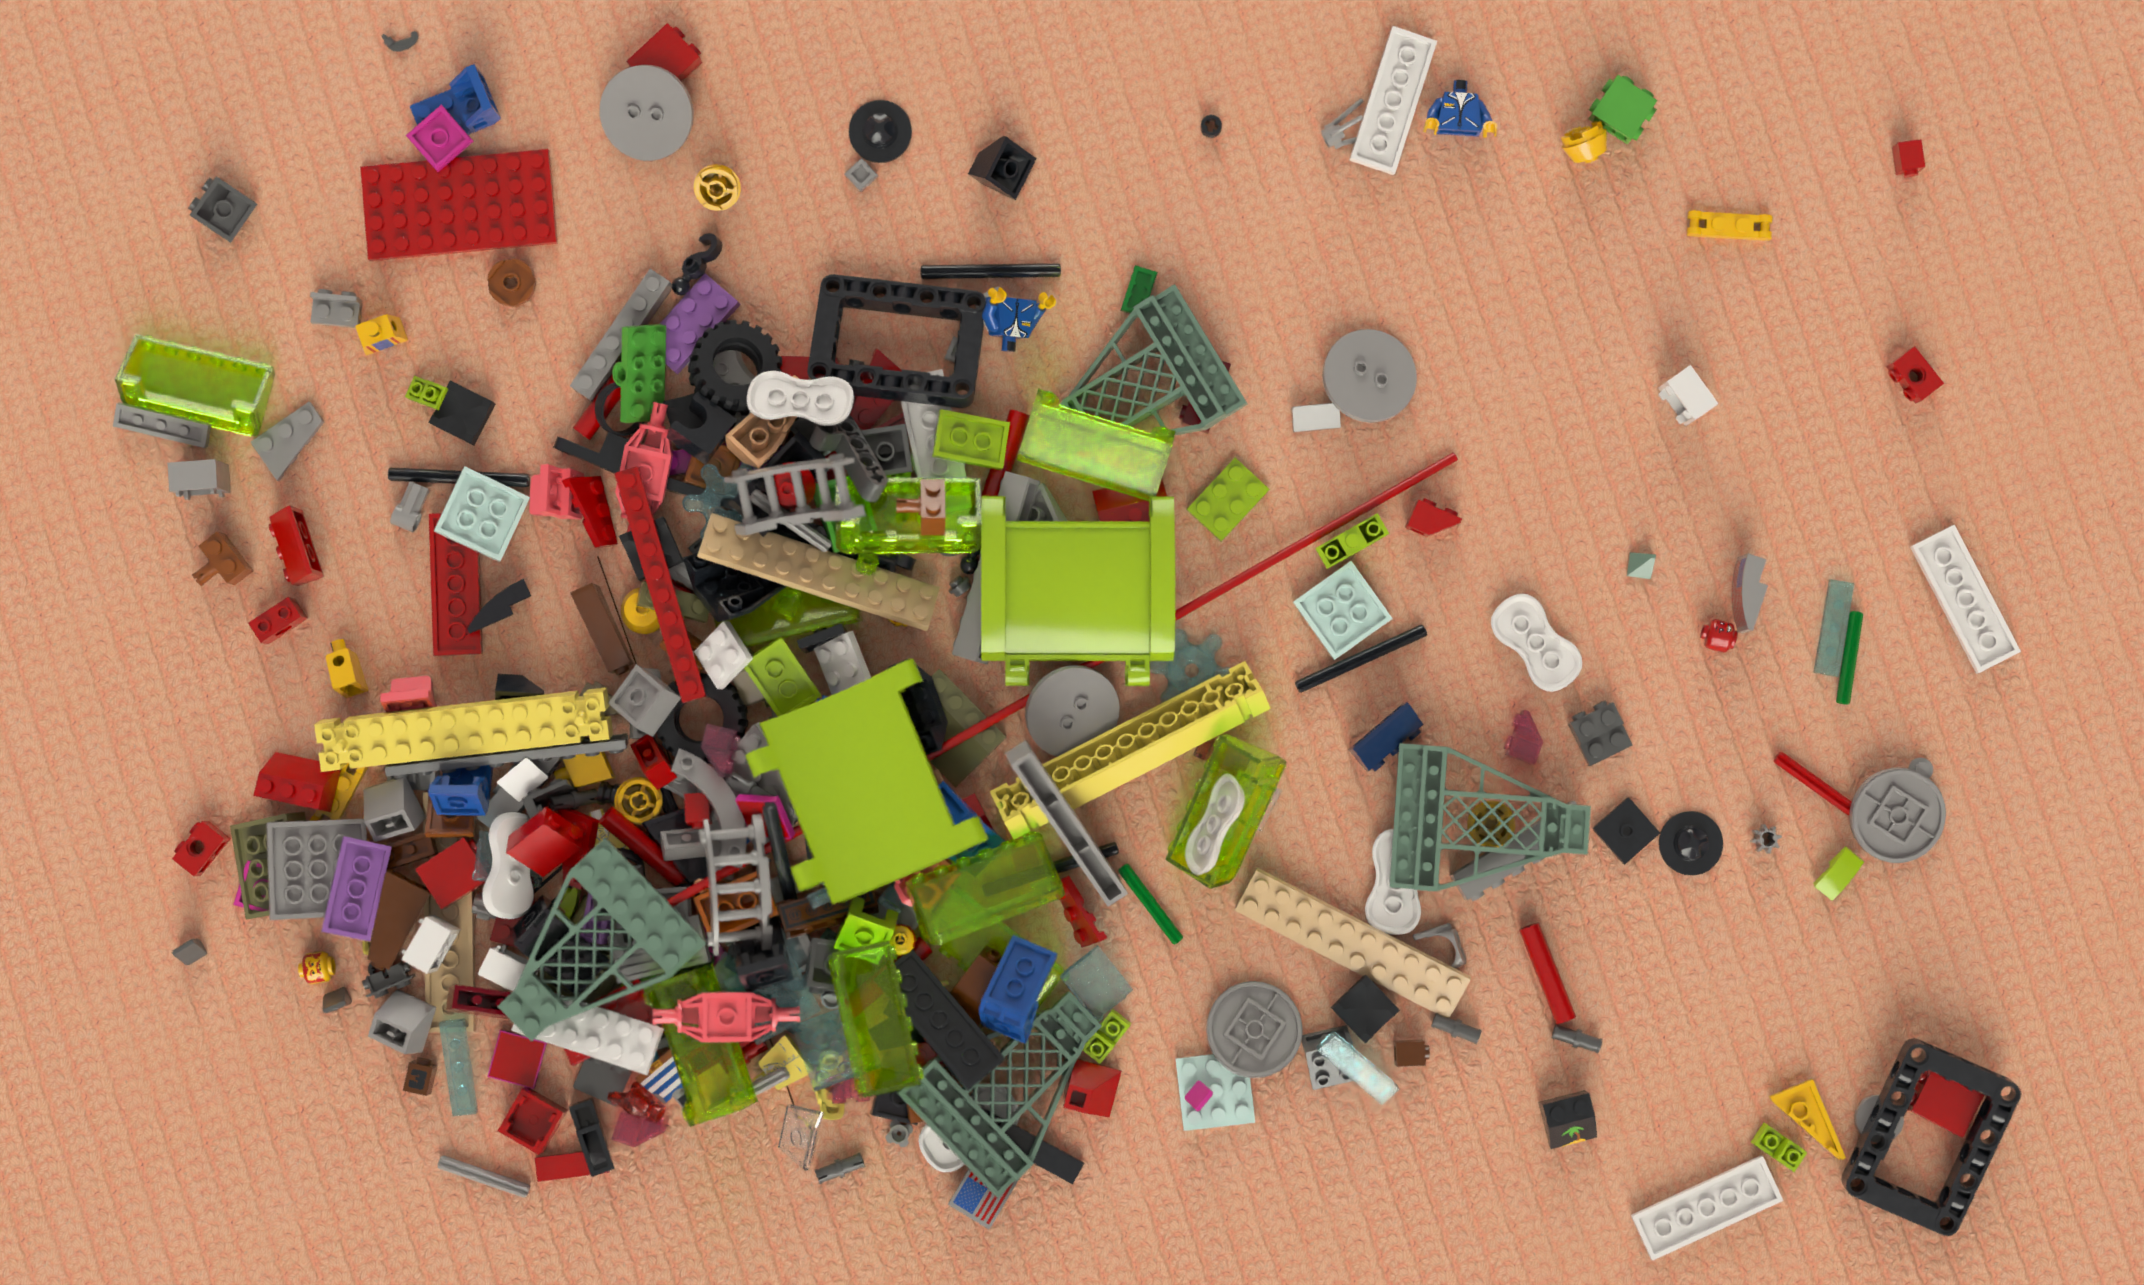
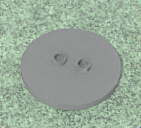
M636 65L619 72L605 87L600 101V120L607 138L620 152L637 160L653 161L673 154L686 142L692 130L694 110L689 92L674 74L658 66Z
M1362 329L1346 334L1332 346L1323 364V384L1329 399L1343 414L1358 421L1375 423L1396 416L1407 406L1415 392L1417 374L1413 358L1400 341L1382 331Z
M1080 665L1061 667L1044 676L1031 691L1025 709L1027 729L1041 749L1058 757L1116 727L1120 711L1119 699L1113 685L1097 670Z
M1889 768L1870 776L1855 793L1850 807V826L1857 843L1873 857L1890 863L1909 862L1926 854L1940 838L1946 819L1945 803L1938 787L1925 775L1908 768Z
M1243 982L1224 991L1212 1005L1206 1023L1207 1041L1214 1057L1227 1070L1247 1078H1263L1279 1072L1295 1057L1302 1040V1021L1296 1005L1281 989L1265 982Z

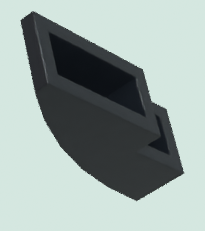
M522 579L508 586L486 603L471 620L465 630L466 634H471L512 616L513 612L510 606L531 597L525 580Z
M593 1097L569 1105L576 1134L591 1177L615 1169Z

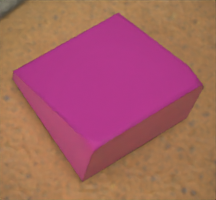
M1198 1080L1184 1098L1195 1110L1200 1111L1212 1097L1213 1091Z

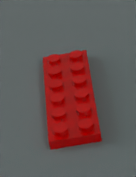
M442 513L429 514L433 656L483 654L482 629L468 635L465 632L471 620L481 609L479 552L434 532Z

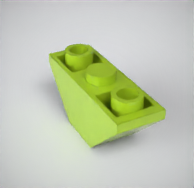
M1377 513L1315 549L1326 569L1387 536L1389 532Z

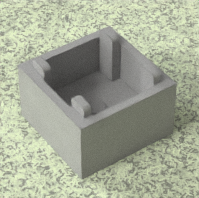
M216 459L168 463L169 491L175 493L177 497L184 496L185 500H190V496L219 494V497H225V493H231L229 464Z
M636 664L608 704L635 728L654 736L681 697L655 674Z

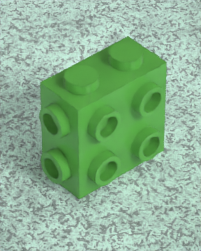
M1617 75L1614 81L1609 79L1601 90L1605 93L1602 99L1596 98L1591 105L1589 111L1592 114L1588 119L1592 122L1601 121L1603 128L1607 129V132L1628 145L1632 139L1636 141L1644 130L1641 125L1645 119L1650 121L1657 110L1654 108V105L1658 100L1653 98L1654 95L1646 89L1641 90L1636 87L1630 78Z

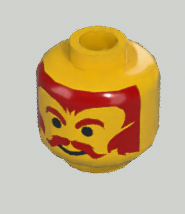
M904 923L896 924L895 931L887 946L888 950L896 955H905L911 952L917 942L914 929Z
M325 951L305 954L302 963L298 964L299 976L304 977L305 981L309 984L330 981L332 975L336 973L334 957L329 956Z

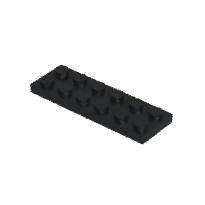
M913 949L874 979L967 1091L1005 1061L1004 1056Z

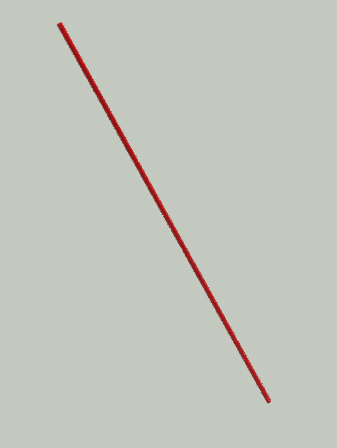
M1453 452L1180 607L1175 610V621L1458 461L1456 454ZM1085 661L1080 666L1094 668L1105 661ZM1030 693L943 742L942 750L926 755L928 762L1026 707ZM800 824L793 828L795 834L792 839L803 834ZM784 839V841L787 843L792 839ZM770 841L764 844L765 855L772 851ZM728 865L716 871V883L740 869ZM708 877L667 899V901L675 907L709 887Z

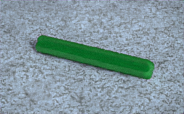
M1851 611L1849 613L1836 698V702L1843 705H1848L1851 701L1863 622V613L1858 611Z
M1126 863L1118 869L1120 875L1171 943L1175 945L1183 939L1182 934L1130 865Z

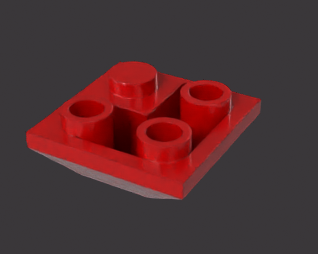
M1077 1059L1071 1073L1063 1108L1110 1118L1122 1071Z

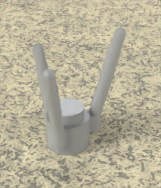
M1359 99L1334 121L1324 126L1325 129L1321 131V134L1329 148L1334 146L1335 149H1338L1344 145L1355 143L1356 137L1342 140L1345 137L1343 131L1362 120L1363 116L1360 115L1342 126L1338 123L1361 105L1363 99Z

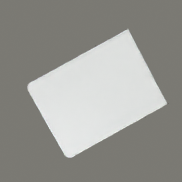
M525 758L498 780L497 783L520 802L522 798L527 796L528 792L537 788L548 776L528 758Z

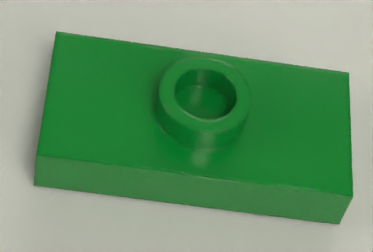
M1135 265L1121 307L1122 312L1130 314L1135 305L1150 297L1158 272Z

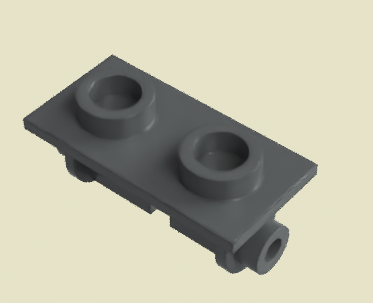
M399 962L391 966L389 970L386 969L389 975L388 978H385L383 971L366 976L362 983L365 989H370L371 991L366 997L374 995L376 999L388 994L387 989L393 986L400 989L411 984L410 979L415 974L409 976L408 972L411 971L410 965L407 962Z

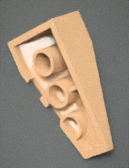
M750 413L725 435L727 448L743 463L760 468L776 454L797 417L789 416L767 420Z

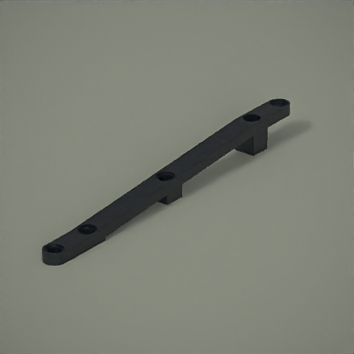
M608 432L600 453H597L569 440L557 437L553 448L609 472L616 473L620 471L624 447L629 440ZM668 477L666 491L737 512L729 505L733 499L732 497ZM806 523L820 534L827 536L823 526ZM881 544L866 545L897 553V566L912 571L916 559Z

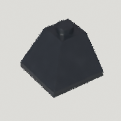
M1002 136L978 153L968 175L984 186L1016 200L1037 158L1008 137Z
M498 674L495 700L544 695L543 689L523 675Z

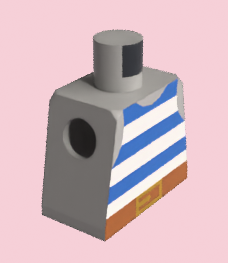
M673 1047L651 1065L648 1075L640 1074L635 1079L662 1103L665 1104L674 1097L683 1108L693 1100V1097L685 1089L693 1079L687 1074L678 1058L679 1054Z

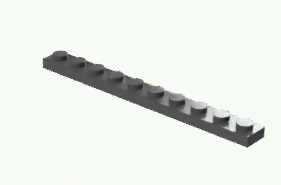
M628 733L612 735L607 740L590 741V738H584L580 743L386 764L385 773L386 777L394 776V778L399 779L413 773L425 776L431 774L432 771L439 770L442 773H450L456 771V768L475 770L482 765H489L494 768L509 762L518 765L525 758L546 762L550 761L552 757L571 759L578 754H585V756L590 757L599 755L600 752L604 751L616 754L623 752V749H627L629 739Z

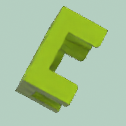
M854 897L850 903L844 923L841 922L833 948L879 964L895 931L899 912L887 909L885 920L863 913L865 900Z

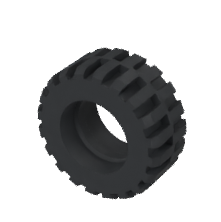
M728 320L727 325L719 322L715 324L713 329L709 327L704 331L703 336L697 340L688 364L690 385H695L694 393L699 392L723 410L728 411L732 416H735L738 411H740L741 415L749 414L747 393L751 383L738 386L722 380L713 366V361L717 354L723 351L734 350L747 355L753 361L757 375L766 371L782 372L780 369L782 357L778 356L780 350L777 344H771L773 338L769 333L766 335L762 334L763 328L758 325L755 328L750 327V322L747 321L737 324L736 320Z
M700 673L707 697L715 700L723 712L724 720L719 733L707 741H695L687 737L679 723L680 711L685 704L680 699L656 731V734L661 739L663 747L669 750L674 757H676L677 751L680 748L697 756L707 764H711L725 759L744 737L745 729L748 727V710L740 698L736 687L731 683L724 689H717L708 674ZM676 681L671 682L668 686L680 696Z

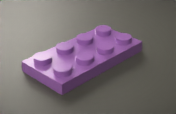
M704 274L660 323L666 325L665 364L677 375L690 362L694 346L699 337L703 336L704 331L709 327L713 329L716 323H725L741 305L707 274Z
M345 836L342 837L321 932L364 941L371 940L391 846Z

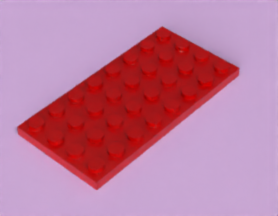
M549 149L456 157L439 172L435 170L428 160L360 167L369 261L558 244Z

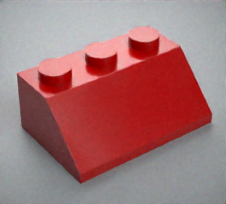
M1161 475L1092 491L1099 521H1149V497H1167Z
M289 505L269 517L271 521L269 530L271 535L276 537L278 543L276 551L280 560L284 561L286 568L283 569V573L287 582H291V585L300 586L323 578L324 574L303 510Z
M275 752L260 770L253 796L331 812L341 770L321 772L320 761Z

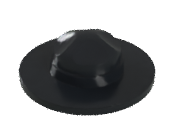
M875 100L862 105L854 113L849 124V139L852 147L862 158L874 163H887L900 157L908 148L912 137V127L906 112L897 104L886 100Z
M1694 811L1682 812L1671 817L1664 824L1659 835V850L1664 862L1672 870L1683 875H1699L1712 869L1719 861L1723 851V837L1718 825L1707 815Z

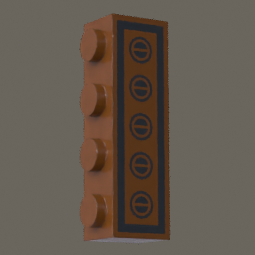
M874 890L857 896L865 900L863 913L869 915L879 913ZM827 891L822 893L812 892L798 900L788 899L783 901L777 908L786 940L841 924V922L844 923L852 899L832 904Z

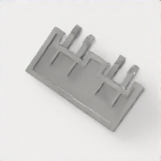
M681 906L676 907V910L687 921L684 909ZM700 914L688 917L690 925L706 940ZM616 922V929H624ZM627 933L615 934L614 946H628ZM607 936V938H608V943H609V946H610V945H611V936ZM634 938V941L631 942V946L636 942ZM708 944L704 945L681 968L711 962ZM643 948L636 949L618 967L619 971L629 981L665 973V970ZM614 950V962L627 950ZM616 976L617 982L622 983V981Z

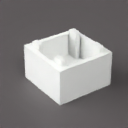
M1691 365L1658 388L1660 390L1659 397L1662 400H1667L1677 414L1675 419L1679 424L1683 423L1685 426L1719 404Z
M434 915L425 917V919L420 918V928L408 949H403L401 952L404 954L401 960L426 974L436 972L461 930Z
M505 944L490 948L478 975L514 991L528 959L507 950L508 945Z

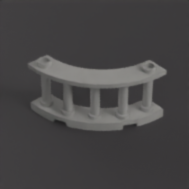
M835 454L827 459L795 462L749 472L746 469L732 471V476L724 477V480L727 483H737L744 515L743 523L734 525L736 534L750 535L777 528L776 523L785 524L791 522L792 525L811 523L815 518H823V521H845L865 515L863 505H854L853 501H850L843 465L854 463V458L844 457L843 454ZM825 468H834L841 501L839 506H835V502L831 500ZM815 469L822 500L821 508L810 509V505H807L800 470ZM791 473L798 506L795 508L796 511L784 513L783 510H780L774 474ZM764 477L771 512H769L768 517L757 519L753 515L746 480Z
M679 748L674 763H671V772L676 773L677 778L663 786V788L674 792L683 799L684 794L703 792L712 805L713 824H709L710 831L745 828L742 812H740L735 801L736 797L725 780L702 759ZM746 838L712 841L713 857L745 854ZM743 864L731 865V866H734V867H736V868L741 869L742 866H743ZM725 866L715 867V872L724 868ZM735 872L722 879V881L732 882Z
M762 814L752 815V825H748L747 828L710 831L709 820L703 819V829L699 830L700 844L705 846L709 882L711 932H707L708 946H712L713 955L715 956L719 955V943L756 939V941H761L762 950H771L772 925H769V915L772 914L768 857L765 856L764 849L766 838ZM746 837L749 840L753 839L754 851H751L749 854L713 857L712 841ZM748 863L756 865L757 878L753 879V881L716 885L715 867ZM749 891L758 893L759 905H755V908L718 912L717 895ZM747 918L759 920V926L753 930L719 933L718 921Z

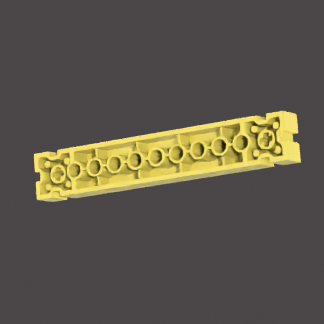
M1246 661L1228 669V675L1221 677L1218 674L1042 765L1072 809H1076L1244 723V720L1250 718V714L1256 717L1271 709L1256 678H1254ZM1019 777L1015 778L1017 782L1010 786L1005 783L990 791L1000 815L1014 840L1031 831L1030 828H1036L1038 825L1040 827L1049 822Z
M607 687L588 689L584 696H579L578 691L350 716L343 723H341L340 718L323 719L314 724L317 743H323L324 749L319 752L321 772L341 770L347 763H349L351 769L580 743L585 736H589L590 741L607 740L613 735L611 716H605L604 711L609 707Z

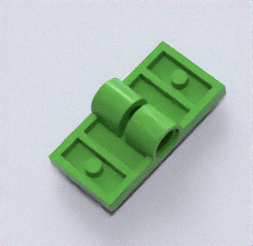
M666 325L622 327L621 362H617L612 371L615 383L621 386L620 422L650 421L653 402L663 404V401H665Z

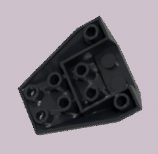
M698 553L684 557V564L695 595L717 622L731 620L751 613L787 587L786 585L697 557Z
M896 663V664H894V665H891V666H889L887 669H889V668H891V667H893V666H895V665H897V664H899V663ZM916 664L923 682H918L906 688L905 692L901 693V696L926 755L942 750L948 721L932 677Z

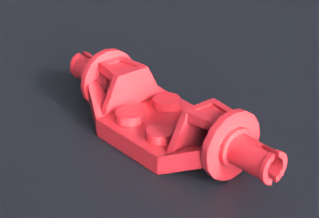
M653 402L650 423H640V428L625 444L620 471L636 466L639 468L653 517L664 502L673 458L671 441L666 438L669 429L663 426L668 405ZM647 429H649L645 443L641 444ZM617 485L615 493L622 511L621 517L626 518L628 521ZM628 525L627 532L631 531L630 525Z
M702 992L683 1001L678 999L675 1009L653 1008V1016H662L653 1017V1024L675 1023L677 1033L683 1032L701 1042H751L771 1030L772 1032L776 1031V1024L778 1022H800V1006L778 1007L776 1005V998L769 999L754 992ZM771 1021L768 1024L755 1026V1023ZM681 1022L698 1024V1027L683 1025Z

